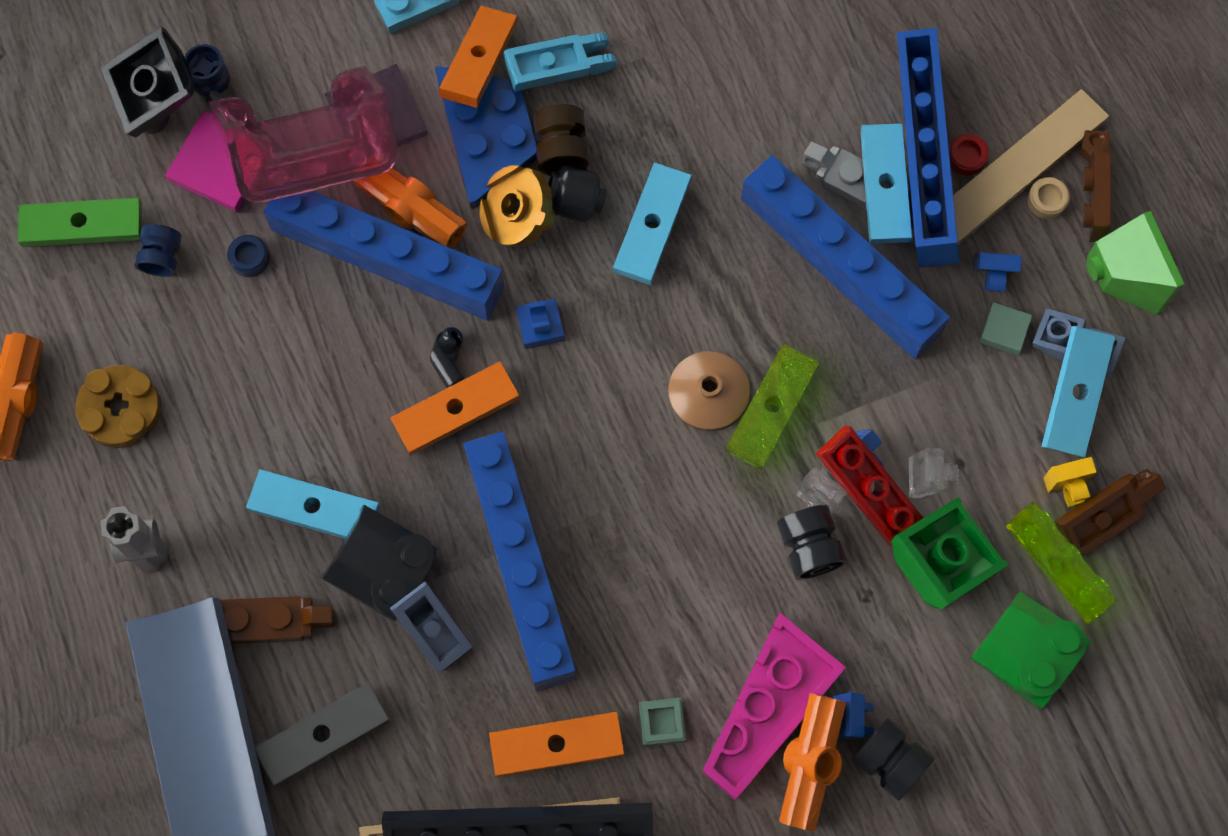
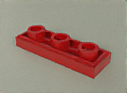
M844 425L815 453L889 546L893 547L891 540L897 534L923 519V516L851 426ZM874 482L875 488L871 493V485Z

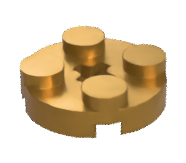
M511 165L500 169L490 178L486 187H490V190L487 194V199H481L479 214L482 227L491 239L497 240L503 245L519 248L533 243L544 230L552 227L555 220V213L552 209V194L541 172ZM517 198L520 200V207L518 212L514 214L511 212V209L516 206L515 199Z
M115 365L104 369H95L86 376L85 383L81 386L76 398L75 411L81 428L97 443L110 448H125L138 443L137 439L143 437L147 431L150 433L156 427L161 413V400L147 375L130 366ZM122 397V400L125 403H129L127 409H121L119 416H113V411L108 407L116 398Z

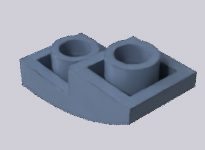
M1046 308L1034 338L1033 347L1063 362L1072 326L1115 336L1105 378L1113 379L1126 344V338L1087 327L1086 319Z

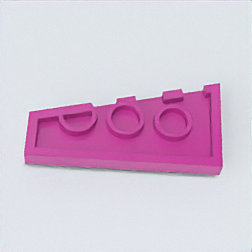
M780 612L702 771L706 777L734 801H736L802 722L809 694L824 695L846 668Z

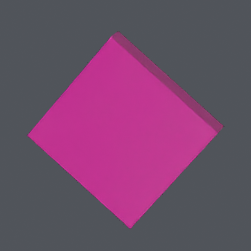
M203 110L165 177L168 182L237 213L269 157L228 121Z

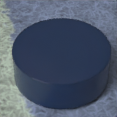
M242 235L236 238L229 245L227 251V258L232 269L243 277L257 276L269 264L270 256L265 243L254 235Z

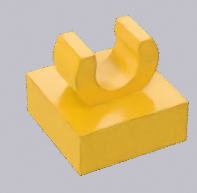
M1091 456L1053 466L1043 479L1048 493L1063 490L1064 499L1069 508L1080 505L1085 501L1084 499L1090 498L1086 483L1091 480L1097 471Z

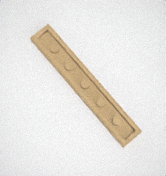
M1082 89L1079 90L953 195L958 245L1082 143L1085 130L1096 131L1107 121L1109 115ZM913 228V229L911 230V232H912L911 242L916 246V244H915V233H914V228Z

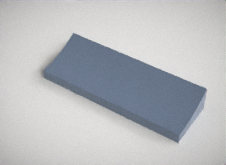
M211 597L167 612L126 621V629L171 835L275 836L221 599Z

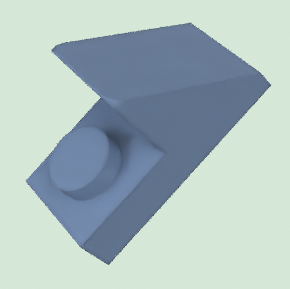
M423 582L390 607L401 626L411 636L438 673L472 648L426 582Z

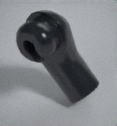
M447 327L438 334L429 357L432 366L446 388L464 380L455 364L463 342V335L455 327Z

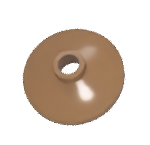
M705 351L690 355L677 365L669 381L668 395L674 412L683 422L696 429L713 431L728 427L741 417L749 402L750 385L745 371L734 359L722 353ZM710 380L715 382L718 388L713 392H707L703 389L702 384Z

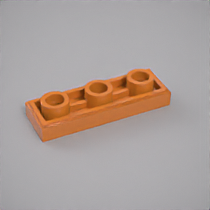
M480 6L439 87L440 98L475 108L478 107L517 26V15Z
M499 361L390 417L409 455L412 456L520 400V397L502 363ZM454 406L463 408L458 414L449 413V410Z
M617 712L489 733L496 778L624 756ZM559 738L565 742V747L562 751L553 752L549 749V743L553 739Z

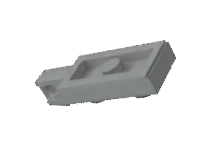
M811 141L803 154L802 164L817 171L815 178L823 183L822 187L867 210L863 159L844 149L841 150L832 146L831 150ZM886 182L879 183L883 188H891ZM907 183V185H908V194H909L910 191H911V188H910V184Z

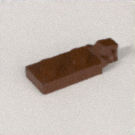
M1085 130L1080 153L1089 162L1088 167H1084L1082 182L1083 191H1090V204L1084 203L1082 214L1083 228H1090L1089 242H1096L1108 235L1111 225V153H1109V131Z
M1145 469L1136 475L1128 474L1055 520L1054 522L1069 555L1076 559L1082 558L1144 517V510L1148 507L1147 501L1166 489L1161 475L1153 473L1149 469Z
M293 596L221 600L231 644L304 641V638L313 637V628L335 627V610L333 606H313L312 598Z

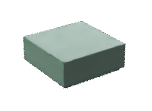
M993 302L979 343L1018 356L1032 315Z
M682 698L639 702L643 747L686 742Z

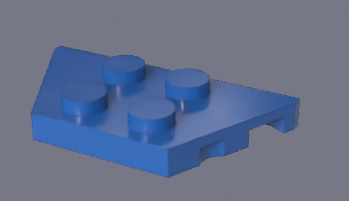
M435 67L439 87L449 69L447 67ZM492 76L477 108L442 98L471 209L478 207L481 199L488 194L490 187H486V185L497 171L511 165L526 168L537 159V145L522 90L514 91L510 79Z

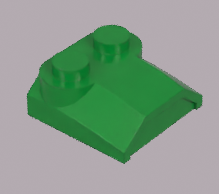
M959 497L897 534L891 540L893 556L897 565L924 602L940 610L950 607L958 599L1009 566L1006 560L1003 561L961 504L962 501Z
M1020 591L970 659L1038 710H1041L1066 680L1092 641L1086 637L1079 625L1071 621L1062 620Z

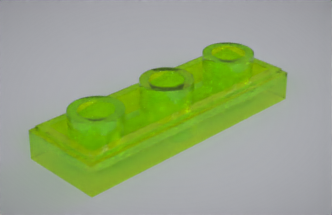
M783 344L727 444L725 451L762 470L820 362ZM774 404L779 408V411L769 412L765 406Z
M1034 501L1024 507L1006 525V528L1086 624H1089L1117 601L1110 592L1107 583L1093 572L1082 559L1080 551L1066 540L1054 525L1050 515L1042 511Z

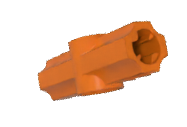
M375 155L366 158L358 166L357 172L352 179L354 185L384 206L385 212L397 224L407 230L414 228L427 239L454 249L462 240L464 232L468 228L467 222L438 202L433 192L421 181L412 176L408 177V179Z
M13 332L12 334H6L0 356V460L4 461L15 460L25 417L29 418L32 415L37 401V386L34 381L44 343L38 338L22 333Z
M815 693L809 694L800 736L789 743L784 753V768L790 774L779 822L804 830L816 831L826 786L835 782L842 768L841 754L835 748L846 706L845 701Z

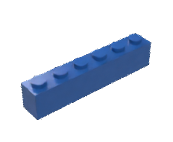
M937 27L897 32L918 266L922 268L959 264Z
M771 155L744 180L741 200L913 359L916 360L943 333L950 316L776 157Z
M281 178L263 212L273 232L486 321L489 320L505 287L502 269L283 178Z
M504 431L463 443L535 690L537 692L577 680L576 670Z

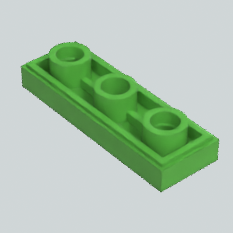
M139 198L19 205L18 243L21 247L139 240L142 228V202ZM86 221L82 227H77L81 222Z

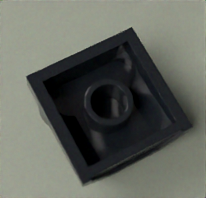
M163 27L158 28L100 67L127 135L135 138L144 132L156 134L163 130L169 121L170 114L193 96L195 82L183 52Z
M363 505L356 522L336 556L320 578L387 619L396 621L397 618L390 607L421 585L433 564L437 547L433 546L424 536L412 533L377 511Z

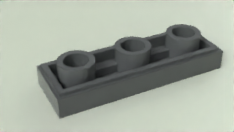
M368 682L257 745L255 750L273 785L278 787L389 723L390 720ZM321 729H329V738L324 742H318L317 733Z

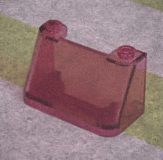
M366 66L343 71L333 79L331 84L333 105L261 122H256L252 107L242 98L227 97L209 101L213 120L234 181L240 194L246 200L253 203L271 201L379 175L389 171L395 165L398 150L387 92Z

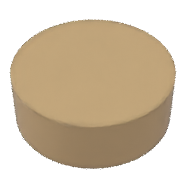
M1046 177L1039 179L1033 184L1027 197V203L1031 212L1037 217L1048 220L1055 219L1062 215L1068 206L1070 193L1062 181Z

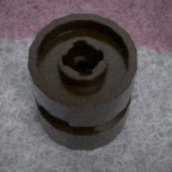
M555 104L537 110L533 115L535 140L540 141L536 146L538 171L550 176L553 171L559 172L565 165L586 169L589 166L587 142L583 139L586 135L584 111L580 107L570 104Z

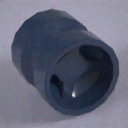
M198 44L190 48L185 54V60L195 82L194 90L203 96H208L213 90H217L220 94L223 93L230 82V75L219 50L209 44Z
M147 224L142 226L139 238L142 243V249L136 254L135 268L153 276L167 277L174 275L177 264L174 252L180 247L181 233L164 225Z

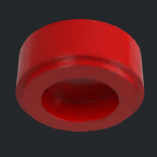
M962 134L956 137L949 147L950 167L956 173L965 176L979 173L984 168L989 156L988 146L985 141L974 134Z

